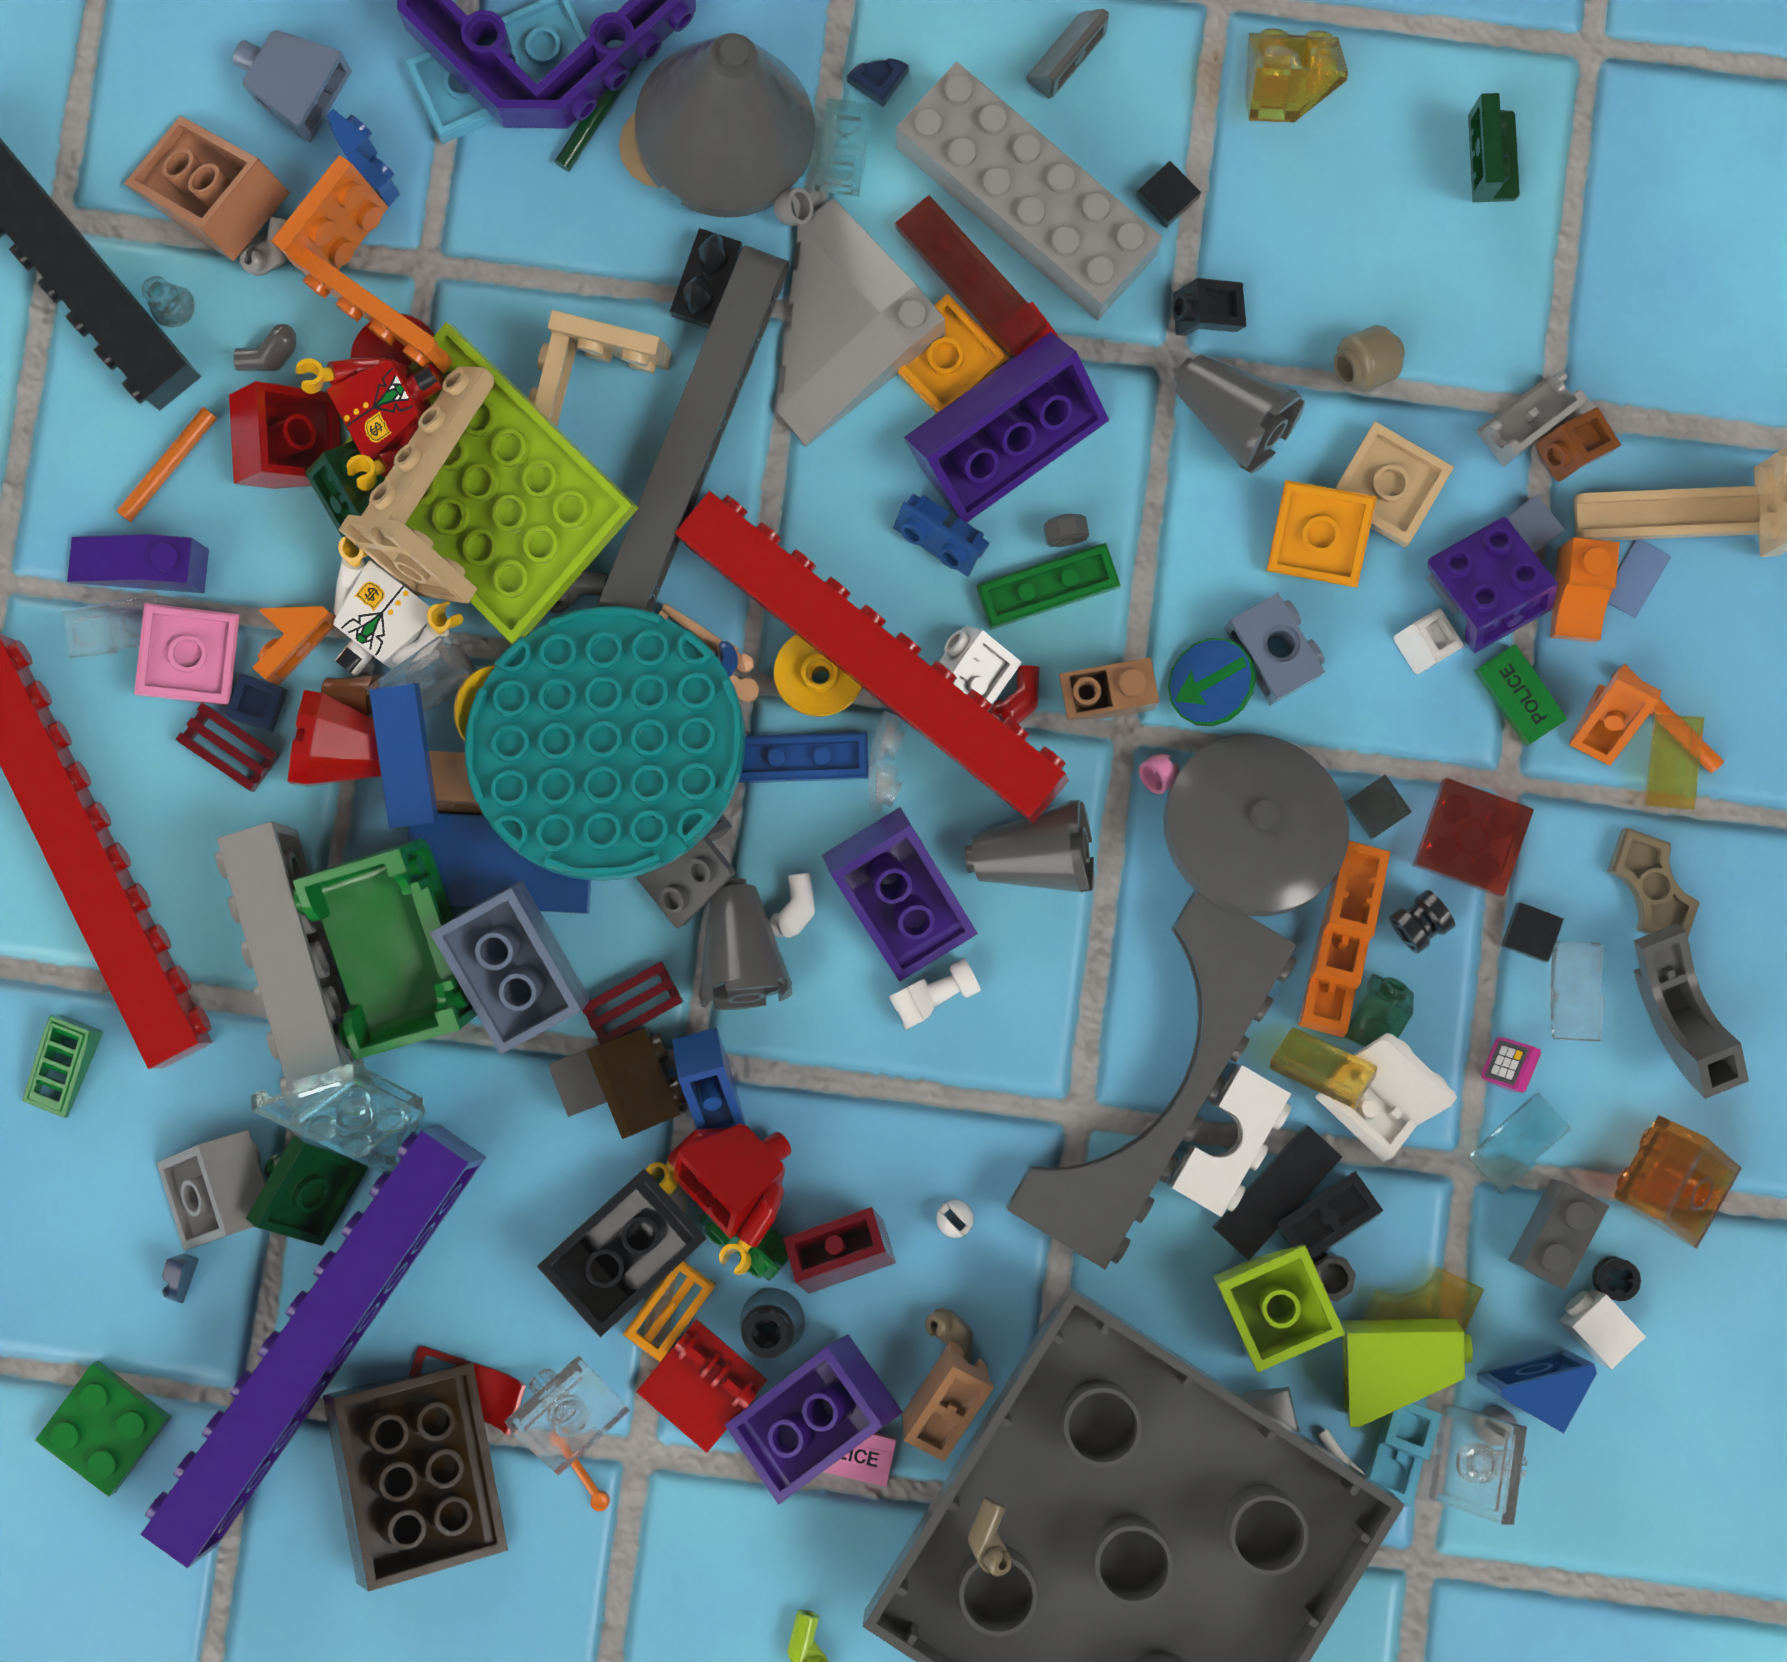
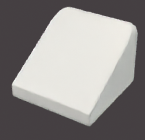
M1441 608L1411 624L1393 638L1415 674L1422 673L1464 647L1463 642Z

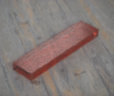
M930 195L895 222L896 230L1010 356H1013L1046 328V322Z

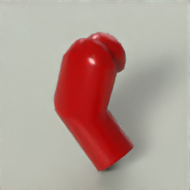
M1031 665L1019 666L1017 669L1016 691L1004 699V701H995L991 714L1002 723L1009 717L1017 724L1032 714L1038 706L1040 667Z

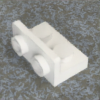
M969 626L956 631L948 639L944 648L945 654L939 661L957 677L953 683L966 694L971 689H974L991 704L994 703L1022 663L986 632Z

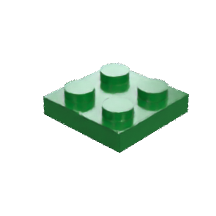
M96 1361L90 1365L35 1441L109 1497L116 1493L172 1416L100 1361Z

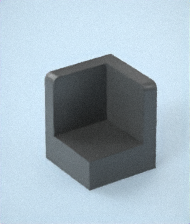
M590 1048L552 1062L549 1065L568 1117L607 1102L586 1052Z

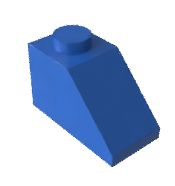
M717 1027L672 1039L678 1080L697 1129H728L737 1124L746 1125L729 1059Z

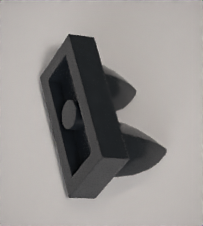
M699 228L670 308L671 317L707 329L710 328L737 259L743 249L741 241Z

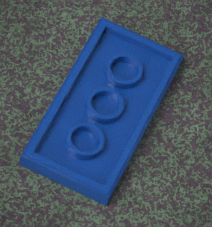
M438 814L439 822L414 825L408 828V842L422 838L431 848L451 907L472 908L496 893L523 880L540 911L589 914L591 880L566 877L550 872L530 862L512 849L494 831L485 816Z

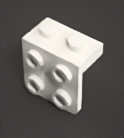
M1386 1033L1344 1060L1315 1098L1384 1163L1393 1158L1417 1125L1451 1107L1456 1101L1457 1096L1439 1074L1431 1071L1413 1054L1408 1044L1394 1035Z

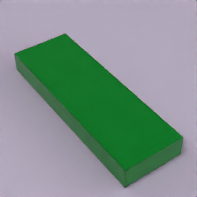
M1106 543L977 584L976 589L989 628L993 630L1119 589L1121 585Z

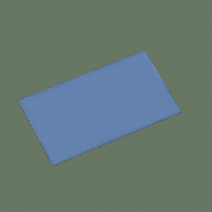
M1641 539L1636 540L1617 571L1616 588L1613 589L1608 603L1636 618L1671 557Z

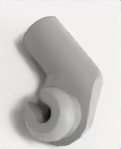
M270 216L267 239L251 248L243 250L240 255V264L246 272L255 276L266 275L287 261V256L271 240L288 219Z

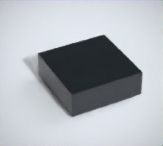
M1169 161L1137 191L1136 197L1168 227L1199 199L1201 191Z
M1521 902L1516 903L1501 946L1536 960L1549 962L1564 918Z

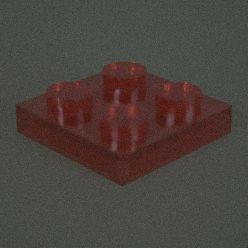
M1444 778L1441 781L1412 866L1502 897L1505 895L1534 809L1455 780Z

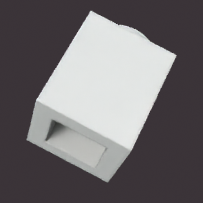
M1591 1289L1589 1292L1582 1291L1575 1295L1565 1306L1567 1313L1559 1320L1598 1363L1610 1369H1613L1646 1338L1607 1294Z

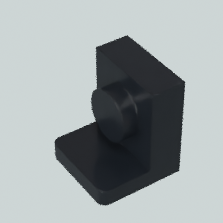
M1196 278L1173 293L1171 311L1175 319V330L1178 336H1187L1197 329L1238 332L1247 327L1242 282Z

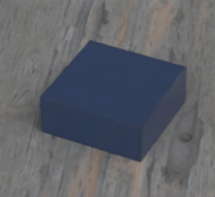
M240 673L225 716L273 733L288 690Z

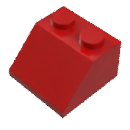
M255 381L229 394L234 484L272 489L312 486L305 472L323 452L341 445L339 412L328 392L319 391L314 394H308L299 387Z

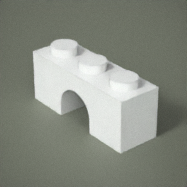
M1235 1064L1213 1103L1216 1107L1227 1112L1235 1122L1237 1133L1233 1145L1224 1153L1217 1155L1207 1154L1189 1145L1167 1185L1220 1217L1223 1216L1226 1209L1232 1212L1245 1192V1187L1240 1184L1249 1168L1256 1171L1267 1154L1268 1146L1263 1143L1272 1127L1279 1130L1291 1111L1292 1106L1287 1104L1291 1093L1245 1066Z

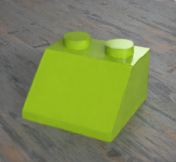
M1304 1244L1254 1257L1249 1261L1247 1260L1212 1276L1257 1373L1345 1335Z

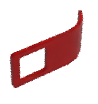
M420 1346L417 1349L409 1375L421 1372L426 1356L455 1365L473 1363L484 1422L493 1425L505 1435L510 1436L526 1388L522 1381L499 1370L426 1346Z

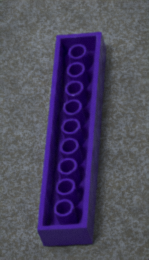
M443 1126L423 1129L419 1134L413 1131L404 1140L396 1153L401 1158L400 1162L391 1174L385 1171L377 1179L369 1192V1195L374 1199L364 1213L357 1211L343 1228L341 1235L346 1239L336 1253L330 1250L317 1265L313 1274L318 1277V1280L308 1293L303 1290L292 1301L285 1313L290 1317L286 1326L280 1333L276 1330L273 1331L259 1349L258 1355L263 1358L252 1373L247 1370L238 1379L230 1391V1395L235 1398L224 1413L219 1410L204 1428L201 1434L207 1438L197 1453L190 1451L176 1468L173 1475L179 1479L169 1493L163 1491L147 1510L145 1516L150 1521L140 1535L187 1569L216 1548L486 1159V1156Z

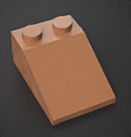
M181 115L124 182L129 189L201 242L232 261H235L240 253L249 246L253 237L270 216L277 212L281 203L290 194L259 158Z

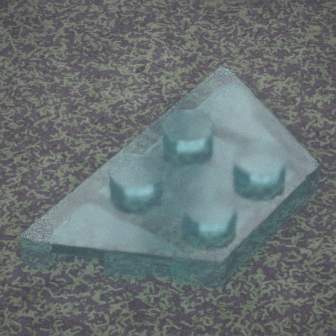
M354 1062L330 1069L325 1074L310 1075L294 1080V1090L284 1094L269 1097L267 1092L262 1090L251 1096L252 1112L378 1172L384 1173L387 1171L390 1174L401 1160L396 1155L398 1149L413 1131L416 1132L425 1114L422 1097Z

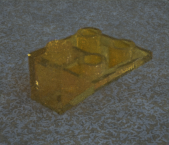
M1274 28L1264 29L1261 33H1249L1246 80V107L1249 121L1294 123L1346 82L1348 69L1339 37H1333L1331 33L1318 30L1309 31L1306 33V36L1288 35L1286 31Z

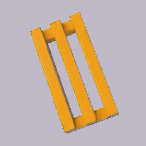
M684 1260L659 1283L623 1335L661 1362L717 1283L710 1278H706L702 1275L701 1271L695 1267L693 1268ZM679 1272L687 1276L686 1280L643 1337L637 1330ZM694 1283L702 1287L701 1291L658 1348L652 1341Z

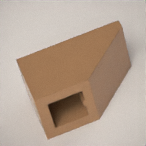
M1151 657L1059 674L1067 720L1113 718L1152 711L1160 703Z

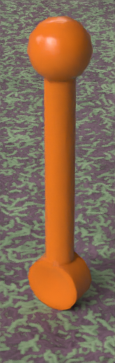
M559 1425L551 1426L547 1431V1439L551 1443L557 1444L592 1496L590 1500L591 1507L596 1511H604L610 1503L609 1494L603 1490H598L564 1439V1429Z

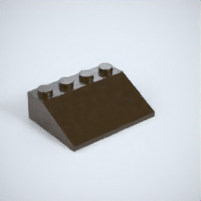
M473 1363L382 1380L323 1395L356 1583L369 1592L508 1551Z

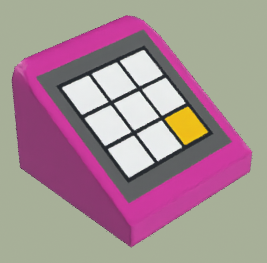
M1497 1037L1482 1070L1481 1078L1511 1092H1526L1540 1058L1541 1049L1504 1037Z

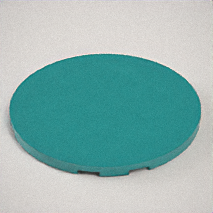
M600 606L571 611L547 621L548 624L536 629L524 638L521 636L508 647L494 663L496 666L487 677L482 688H479L475 695L467 721L464 745L466 770L473 796L491 827L512 849L530 862L550 872L576 879L608 881L630 878L659 869L688 852L709 833L728 807L736 790L744 761L746 738L742 708L735 687L725 668L701 639L688 629L685 630L679 625L664 619L659 614L623 606Z

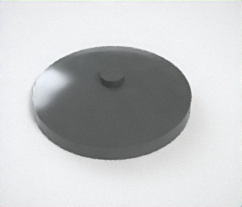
M1255 734L1235 735L1217 740L1205 746L1191 757L1180 770L1170 787L1164 807L1165 840L1172 860L1181 875L1204 898L1219 907L1238 914L1275 916L1296 910L1309 903L1337 875L1348 847L1349 820L1347 809L1336 783L1315 758L1299 747L1275 737Z

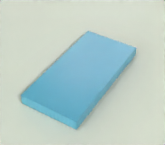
M537 0L501 17L505 23L511 43V59L536 84L588 38L571 0ZM485 38L478 45L489 46L496 39ZM428 51L421 52L403 61L442 145L496 121Z

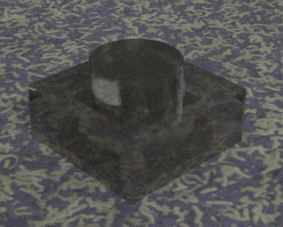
M1386 774L1345 801L1370 839L1375 838L1412 813Z

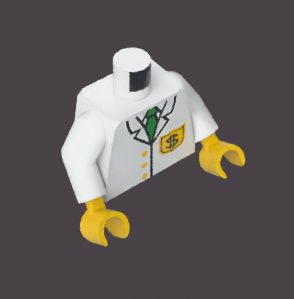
M346 536L341 538L338 549L343 559L336 584L333 609L336 618L333 625L350 637L351 640L335 661L356 677L373 656L390 669H394L397 666L408 667L433 658L449 635V629L463 623V616L459 613L448 619L445 610L450 605V601L440 602L430 607L371 560L365 565L363 558L368 555L360 548L357 549L355 544Z

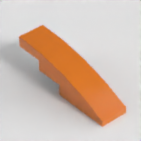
M1348 841L1344 861L1334 877L1330 888L1307 980L1298 1026L1341 1038L1347 1034L1355 992L1362 980L1369 941L1375 933L1390 851Z

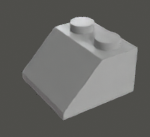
M248 1130L196 1145L156 1162L184 1251L255 1227L245 1218L262 1191L265 1181L259 1165L260 1153L256 1144L251 1140Z

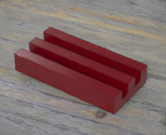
M201 702L196 709L199 712L195 718L191 717L186 724L188 728L184 733L180 732L175 740L249 791L255 792L280 754L207 704ZM211 719L265 756L262 763H258L204 726L206 721ZM199 733L255 773L249 778L196 742L194 738Z
M659 962L590 1000L582 1012L586 1015L588 1023L597 1035V1040L601 1045L630 1033L684 1003V1000L663 962ZM659 975L662 980L661 983L599 1017L596 1014L595 1010ZM665 991L669 993L670 999L609 1033L606 1032L603 1025Z

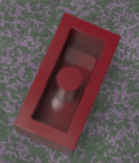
M873 1207L783 1238L795 1282L808 1294L896 1263L884 1220Z

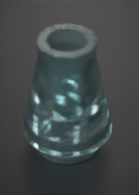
M151 276L144 281L141 289L142 295L147 300L151 314L157 323L164 327L175 328L189 322L194 313L195 302L187 288L166 281L160 276Z

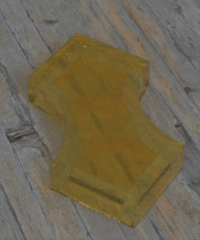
M1437 1267L1432 1277L1414 1290L1403 1293H1387L1375 1289L1362 1320L1456 1319L1465 1332L1484 1289Z

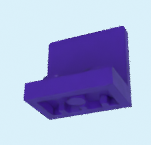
M1506 517L1494 521L1428 559L1427 567L1467 619L1464 641L1474 654L1553 610L1558 583Z

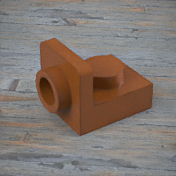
M1598 407L1563 423L1536 443V449L1558 482L1621 446V443Z

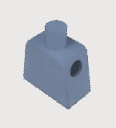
M278 30L272 31L269 34L262 48L243 40L237 45L233 54V64L247 71L243 85L251 97L310 143L352 72L340 51Z

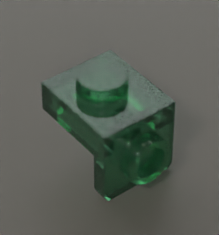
M1372 974L1367 982V993L1349 1022L1345 1038L1364 1047L1386 1033L1399 1038L1413 1015L1414 993L1404 983L1395 978H1382Z

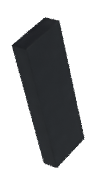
M1305 1124L1245 1190L1237 1207L1232 1212L1227 1210L1212 1228L1249 1261L1279 1228L1277 1223L1293 1213L1341 1160L1342 1156L1309 1125Z

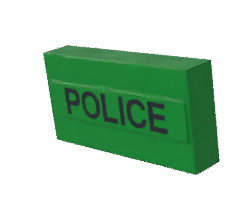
M1516 643L1474 670L1525 746L1530 745L1568 720Z

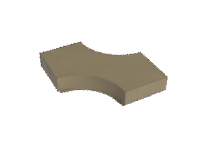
M1627 827L1621 829L1607 872L1621 879L1631 890L1638 908L1636 931L1648 935L1677 923L1686 930L1688 937L1700 902L1686 894L1674 880L1669 865L1670 843Z

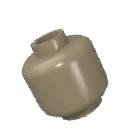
M1373 325L1349 335L1341 340L1334 357V369L1337 377L1345 386H1349L1359 392H1367L1393 381L1402 371L1405 355L1404 345L1398 336L1380 325Z

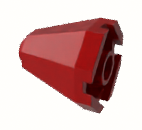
M304 690L296 720V737L293 739L287 780L289 784L311 787L381 777L373 719L324 693Z

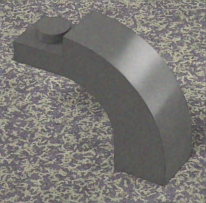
M1676 923L1634 940L1640 968L1633 971L1639 992L1660 1040L1683 1076L1705 1099L1748 1082L1749 1079L1741 1043L1718 1021L1700 989L1686 930Z

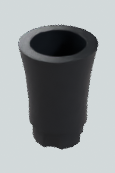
M776 1288L764 1289L752 1295L745 1303L740 1316L741 1335L745 1346L751 1353L762 1358L777 1357L791 1349L800 1340L805 1327L804 1311L799 1301L787 1291ZM772 1320L777 1323L776 1333H765L761 1327L762 1321L768 1323Z

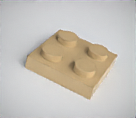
M1375 421L1334 489L1377 496L1370 528L1406 548L1454 466Z

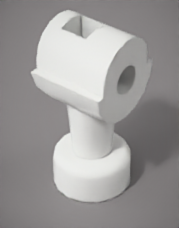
M965 958L950 966V976L927 984L924 978L889 996L892 1005L898 1011L903 1021L905 1030L927 1019L935 1007L955 994L961 992L965 998H969L981 991Z

